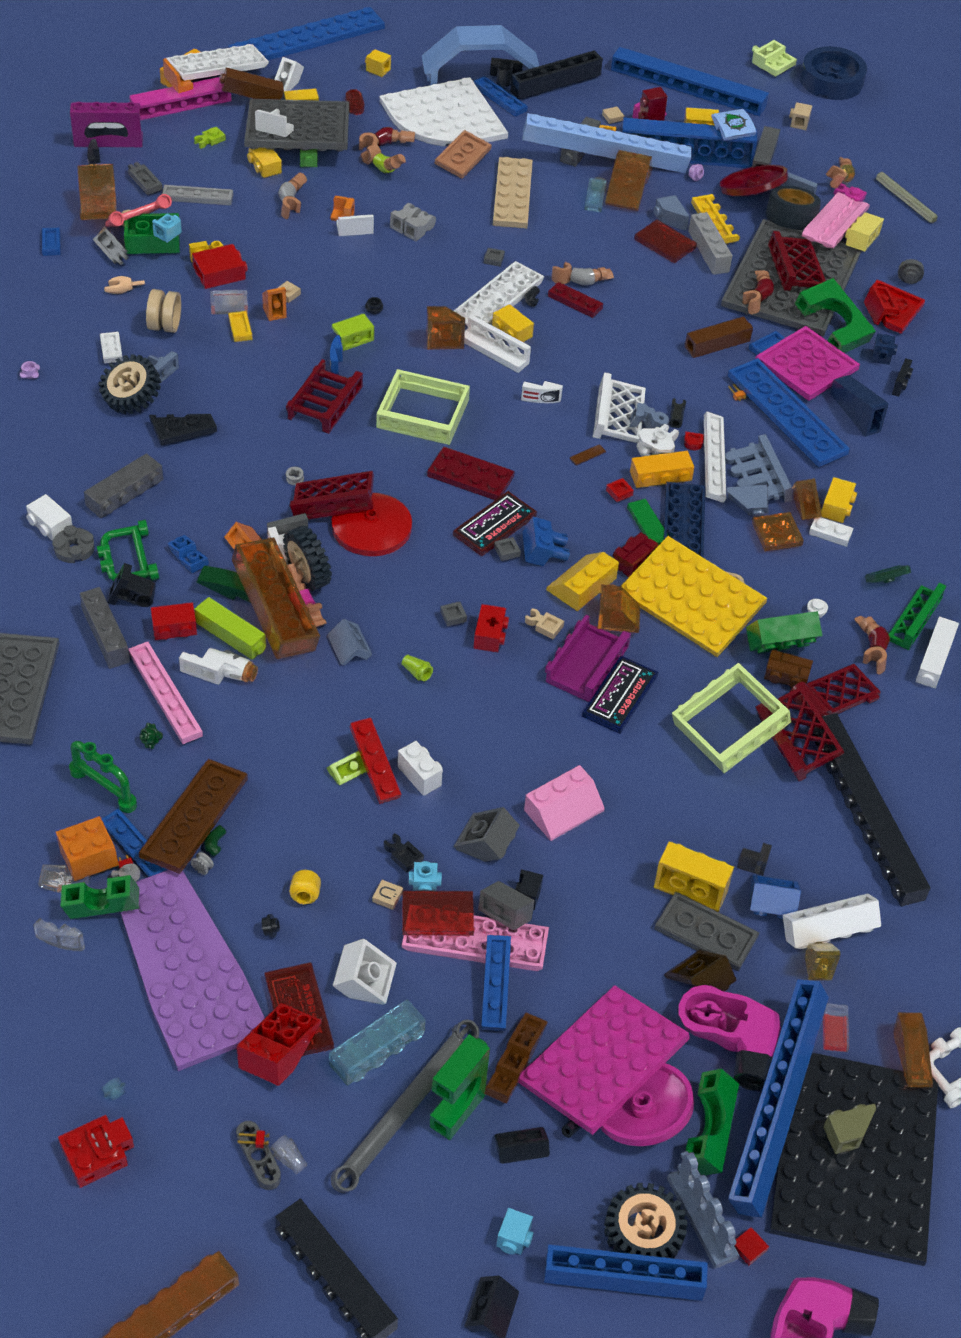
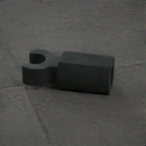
M673 398L669 421L671 427L680 428L682 426L686 400H683L682 404H677L676 398Z

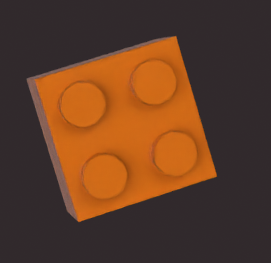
M100 816L56 831L60 852L74 882L119 865L115 846Z

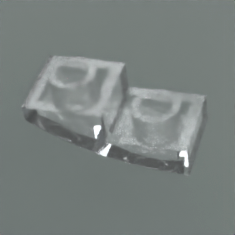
M40 918L33 924L36 938L49 945L71 951H83L85 949L83 934L75 927L71 928L64 923L58 929L53 923H46Z

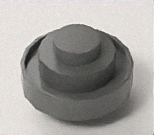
M908 259L899 265L898 277L905 283H917L924 276V266L918 260Z

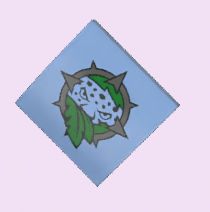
M744 109L712 114L716 130H720L724 141L754 136L757 132L751 118Z

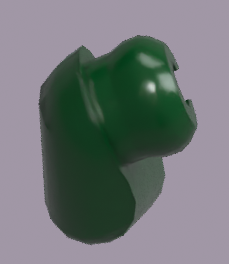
M218 825L204 840L205 851L209 852L211 856H216L221 851V847L218 846V840L226 834V830L221 825Z

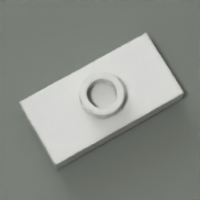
M119 332L101 333L100 339L104 363H114L117 358L123 361Z

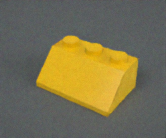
M605 552L585 555L547 586L546 590L576 611H579L617 579L619 562Z

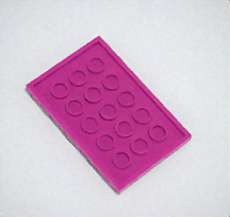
M614 985L522 1072L519 1084L593 1135L690 1039L689 1032Z

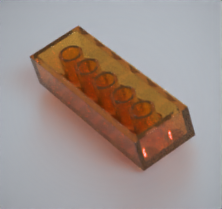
M275 538L235 545L232 562L276 659L315 651L320 634Z

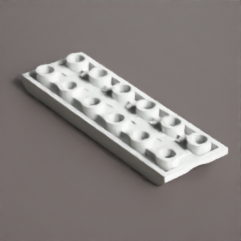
M253 44L166 58L185 81L221 75L226 67L239 71L264 68L269 62Z
M515 261L450 313V317L468 326V317L473 315L491 325L494 312L509 304L515 306L533 286L538 287L542 283L544 276ZM474 324V328L481 331L478 325Z

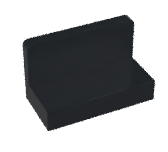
M500 1275L480 1277L464 1327L471 1332L488 1331L495 1338H505L519 1291Z

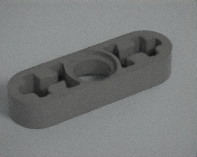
M244 1121L239 1124L236 1130L237 1141H250L248 1136H239V1133H244V1131L248 1130L249 1133L256 1134L257 1130H260L258 1125L253 1121ZM239 1143L259 1186L265 1190L277 1188L281 1182V1172L268 1145H264V1148H255V1144ZM256 1150H262L266 1153L265 1158L259 1161L254 1160L251 1155ZM265 1166H267L269 1174L273 1175V1180L271 1181L265 1178V1171L263 1169Z

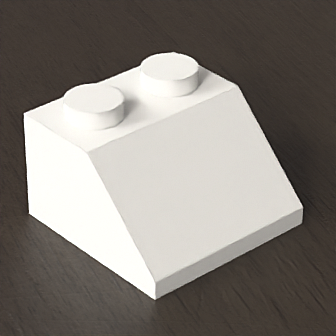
M365 939L344 945L333 987L352 999L382 1005L386 1004L397 963Z

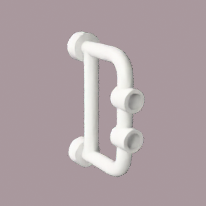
M961 1027L955 1029L950 1034L951 1040L945 1042L943 1038L935 1040L931 1045L933 1050L924 1059L926 1071L936 1080L938 1086L946 1094L944 1101L950 1108H955L961 1104V1078L949 1084L935 1067L934 1061L939 1057H946L952 1050L958 1047L961 1048Z

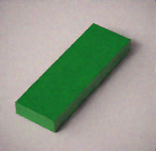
M642 499L628 503L627 509L642 533L648 536V539L651 538L657 542L659 546L664 541V527L647 500Z

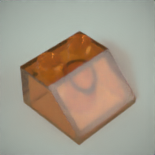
M427 306V349H464L465 318L446 306Z
M601 584L597 629L639 633L640 605L622 586Z

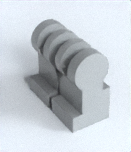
M407 203L400 211L394 210L391 212L390 228L401 234L404 233L405 236L414 241H418L423 237L425 232L431 230L436 223L435 216L428 215L426 211H422L411 203Z

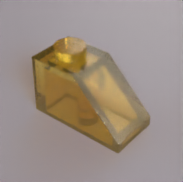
M814 942L808 944L805 953L808 980H832L841 956L840 951L832 943Z

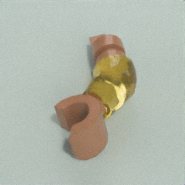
M839 157L840 168L832 165L826 173L828 177L833 179L830 182L832 188H838L842 182L848 183L853 180L855 169L850 159Z

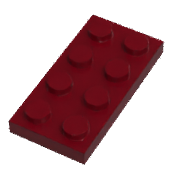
M447 447L442 448L427 471V477L496 501L501 499L515 474V471Z

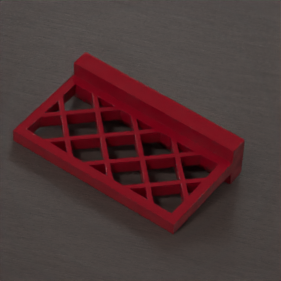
M773 231L768 247L784 290L791 291L792 286L813 287L826 281L811 241L801 238L782 237L780 231Z
M373 471L296 483L294 500L290 502L293 516L306 513L308 519H315L373 509ZM354 485L357 486V487H355L353 490H350V489H349V488H351V487L354 486ZM307 488H309V489L306 490L305 492H302V491H301V489H307Z
M802 686L778 698L788 710L790 708L800 710L797 719L791 718V723H796L793 732L782 729L771 737L800 782L807 778V773L844 754V751ZM800 694L803 696L802 706L791 704L793 698ZM762 703L755 706L761 722L773 714ZM804 711L814 714L812 722L801 720ZM800 724L810 726L808 735L797 733ZM814 727L824 729L822 738L812 736ZM795 738L806 740L803 748L793 746ZM810 741L820 742L818 751L807 749ZM825 743L834 745L837 749L831 753L822 752ZM805 754L816 756L815 761L806 766L803 761Z

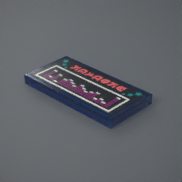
M620 656L582 712V717L621 734L657 679L659 672L624 656Z

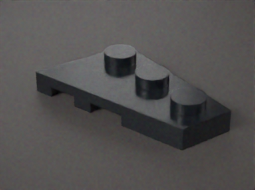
M167 414V417L149 415L150 422L161 446L217 432V426L211 414H187L185 417H174V414Z

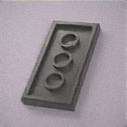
M675 892L654 929L697 951L702 950L726 955L731 968L737 971L742 967L759 936V932L678 892Z

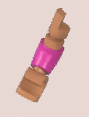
M294 563L284 566L288 582L292 583V587H290L292 602L302 612L305 626L308 629L326 625V620L323 619L320 612L322 604L315 603L309 588L307 589L305 583H302V579H304L302 572L297 573Z

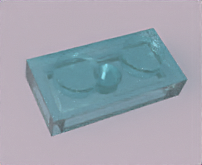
M589 179L585 210L602 212L607 180Z

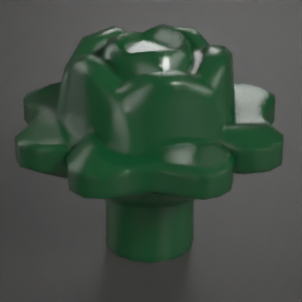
M146 723L139 736L145 748L154 749L159 740H162L163 733L156 729L155 724Z

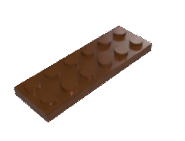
M208 759L139 851V858L181 874L247 782L248 774Z

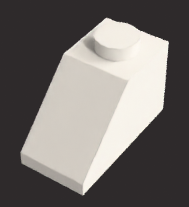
M282 57L274 80L283 82L284 91H290L299 83L304 67L296 61Z

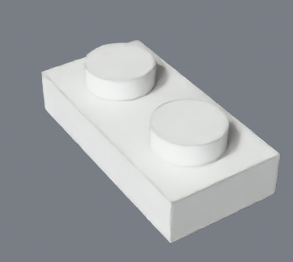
M816 516L809 535L847 547L854 528Z

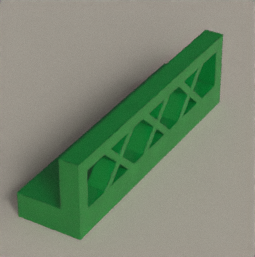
M939 583L934 591L922 585L920 586L889 633L890 642L910 650L941 602L946 585ZM925 594L929 596V599L923 601L920 595ZM921 607L922 610L920 613H914L912 608ZM912 620L913 623L911 626H906L904 621ZM904 632L905 634L904 640L894 636L896 633Z

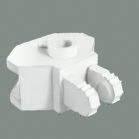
M666 424L655 429L643 428L638 433L640 441L636 447L641 456H650L649 453H652V455L673 453L675 449L674 441L677 439L679 431L674 429L669 433V426Z

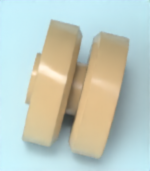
M152 289L147 302V328L159 331L163 327L165 332L176 333L181 318L180 293L169 291L165 295L163 290Z

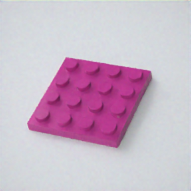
M807 326L758 354L755 358H758L782 382L808 401L832 387L833 379L851 375L859 370L860 366L858 362Z

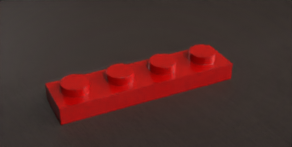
M372 718L350 723V730L379 804L399 799L402 794Z

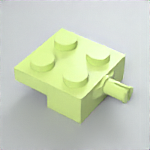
M775 40L761 48L756 45L752 48V63L774 76H778L795 66L797 59L785 53L786 46Z

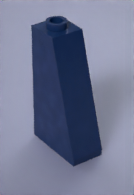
M850 375L833 379L830 394L862 434L866 437L881 432L889 405L887 401Z

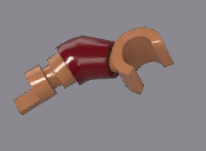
M383 127L375 134L366 132L359 137V150H363L364 147L375 143L381 146L397 142V140L400 143L414 142L415 132L404 130L398 132L393 127Z
M755 271L758 282L757 287L754 290L743 293V304H748L749 314L758 313L760 311V303L770 297L774 291L773 281L770 279L767 271Z
M858 616L854 620L868 635V640L870 641V648L864 653L863 663L868 664L870 661H876L877 674H882L886 669V649L890 642L889 634L872 617Z

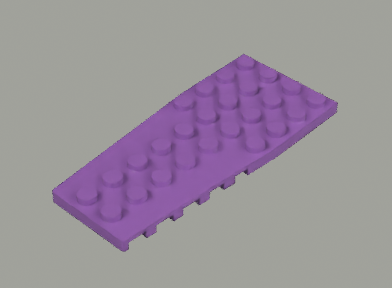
M167 870L137 881L136 884L139 887V909L122 911L120 914L153 1015L178 1071L236 1049L237 1045L265 1019L242 969L183 871L181 874Z

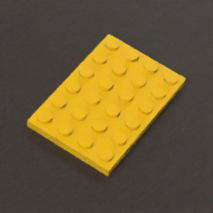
M669 536L664 539L618 589V594L716 657L725 650L767 602V597Z

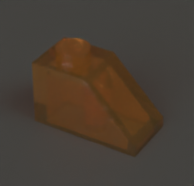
M815 479L796 481L792 488L795 505L801 519L821 518L822 514Z

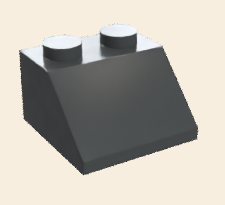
M504 807L473 813L456 841L454 848L484 862L499 860L506 854V849L515 838V833L520 825Z

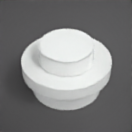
M812 599L808 602L807 610L808 612L818 611L819 618L827 613L828 605L821 599Z

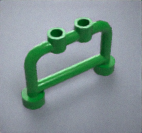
M146 519L139 520L138 525L111 530L102 536L100 546H97L99 558H104V560L100 561L102 573L107 572L108 577L112 581L115 580L117 573L114 570L109 540L131 534L140 566V571L131 573L143 578L150 577L151 581L159 579L156 563L147 564L141 539L142 536L149 535Z
M72 742L70 746L72 761L69 764L70 775L74 778H83L87 775L119 798V809L123 813L135 811L137 800L131 794L128 777L114 764L112 755L99 754L93 742ZM80 752L83 753L85 760L94 761L99 764L102 772L112 773L120 782V787L87 765L86 761L81 759Z

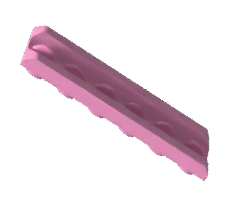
M838 192L806 226L802 236L809 241L823 244L824 247L834 249L843 239L848 228L851 229L853 222L856 223L857 218L861 217L869 209L870 204L854 201V199H850L845 194Z
M410 906L402 948L411 952L486 963L487 935L511 936L509 967L539 971L543 969L549 927L524 924L512 930L493 918Z

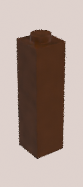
M227 67L224 73H221L219 79L222 91L253 99H281L284 93L283 82Z
M743 316L688 332L685 348L693 358L747 343L751 340L753 327Z

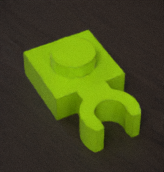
M213 127L203 131L202 135L195 136L194 144L199 143L200 149L205 148L207 144L213 146L225 141L226 135L219 128Z

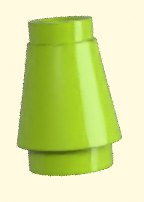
M406 655L402 660V665L418 681H427L432 676L433 667L429 662L410 655Z

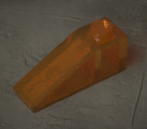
M898 1012L893 1034L907 1086L932 1087L933 1079L928 1035L922 1013Z

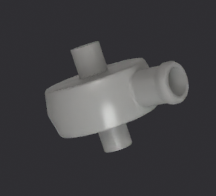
M126 864L119 871L113 870L111 872L112 878L131 875L135 882L141 875L140 869L135 864Z

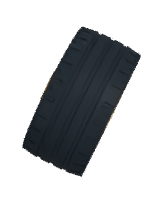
M779 186L771 191L766 208V217L776 225L788 229L804 230L818 215L821 200L815 193L795 186Z

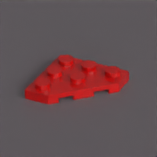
M876 280L873 285L888 287L900 309L897 315L884 314L882 322L886 328L902 334L924 306L925 299Z

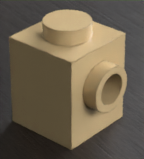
M796 102L795 108H791L789 118H792L790 127L806 130L810 120L812 105Z

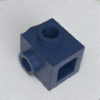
M877 333L871 362L890 365L892 355H896L898 344H895V336Z

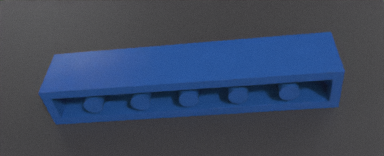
M548 1244L544 1283L703 1301L707 1289V1262Z

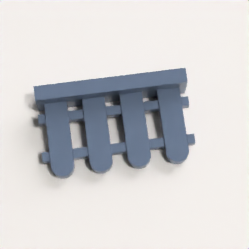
M766 434L758 436V444L752 442L749 443V446L737 450L734 447L725 454L726 463H736V465L731 467V475L733 477L742 476L737 481V487L768 485V500L772 498L779 500V497L782 496L784 503L792 501V486ZM755 458V460H751L744 463L741 462L747 459ZM761 471L759 474L748 476V474Z
M688 1151L681 1153L682 1164L678 1165L677 1171L668 1174L667 1180L677 1199L681 1202V1207L685 1210L686 1216L714 1269L738 1260L739 1254L734 1246L736 1245L734 1238L735 1229L729 1220L725 1221L723 1218L722 1205L717 1197L713 1198L710 1194V1183L705 1175L701 1176L698 1172V1162L692 1152L688 1153Z

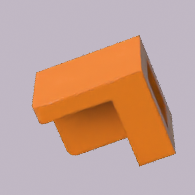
M334 196V209L331 214V220L336 221L338 217L354 216L355 199Z

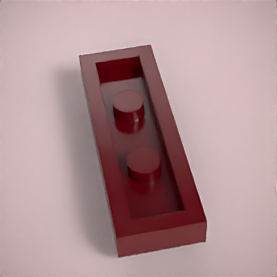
M557 282L548 291V297L592 318L603 309L602 302L560 282Z

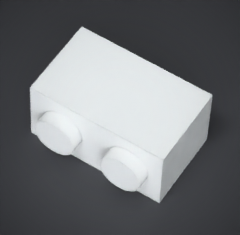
M47 494L26 506L29 523L33 526L35 525L43 536L49 537L52 541L66 526L72 525L71 515Z

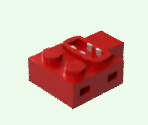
M104 1115L58 1136L60 1147L79 1188L128 1166L124 1152L134 1148L133 1137L123 1117L110 1123L107 1116Z

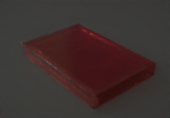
M657 219L637 232L634 237L636 241L673 263H676L697 247L695 241Z
M403 891L402 935L474 936L473 891Z

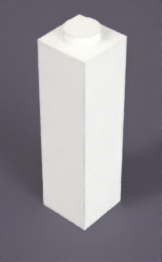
M942 617L938 618L915 682L936 689L959 623Z

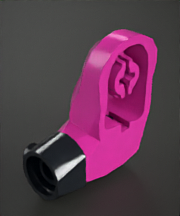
M701 985L691 988L683 995L679 1003V1016L685 1029L694 1036L713 1041L727 1050L737 1052L733 1079L739 1083L740 1087L746 1090L762 1091L781 1033L779 1014L749 997L724 992L713 986Z
M815 1277L795 1278L776 1312L770 1338H832L834 1330H842V1333L870 1337L877 1319L879 1299L859 1289L849 1288L833 1280Z

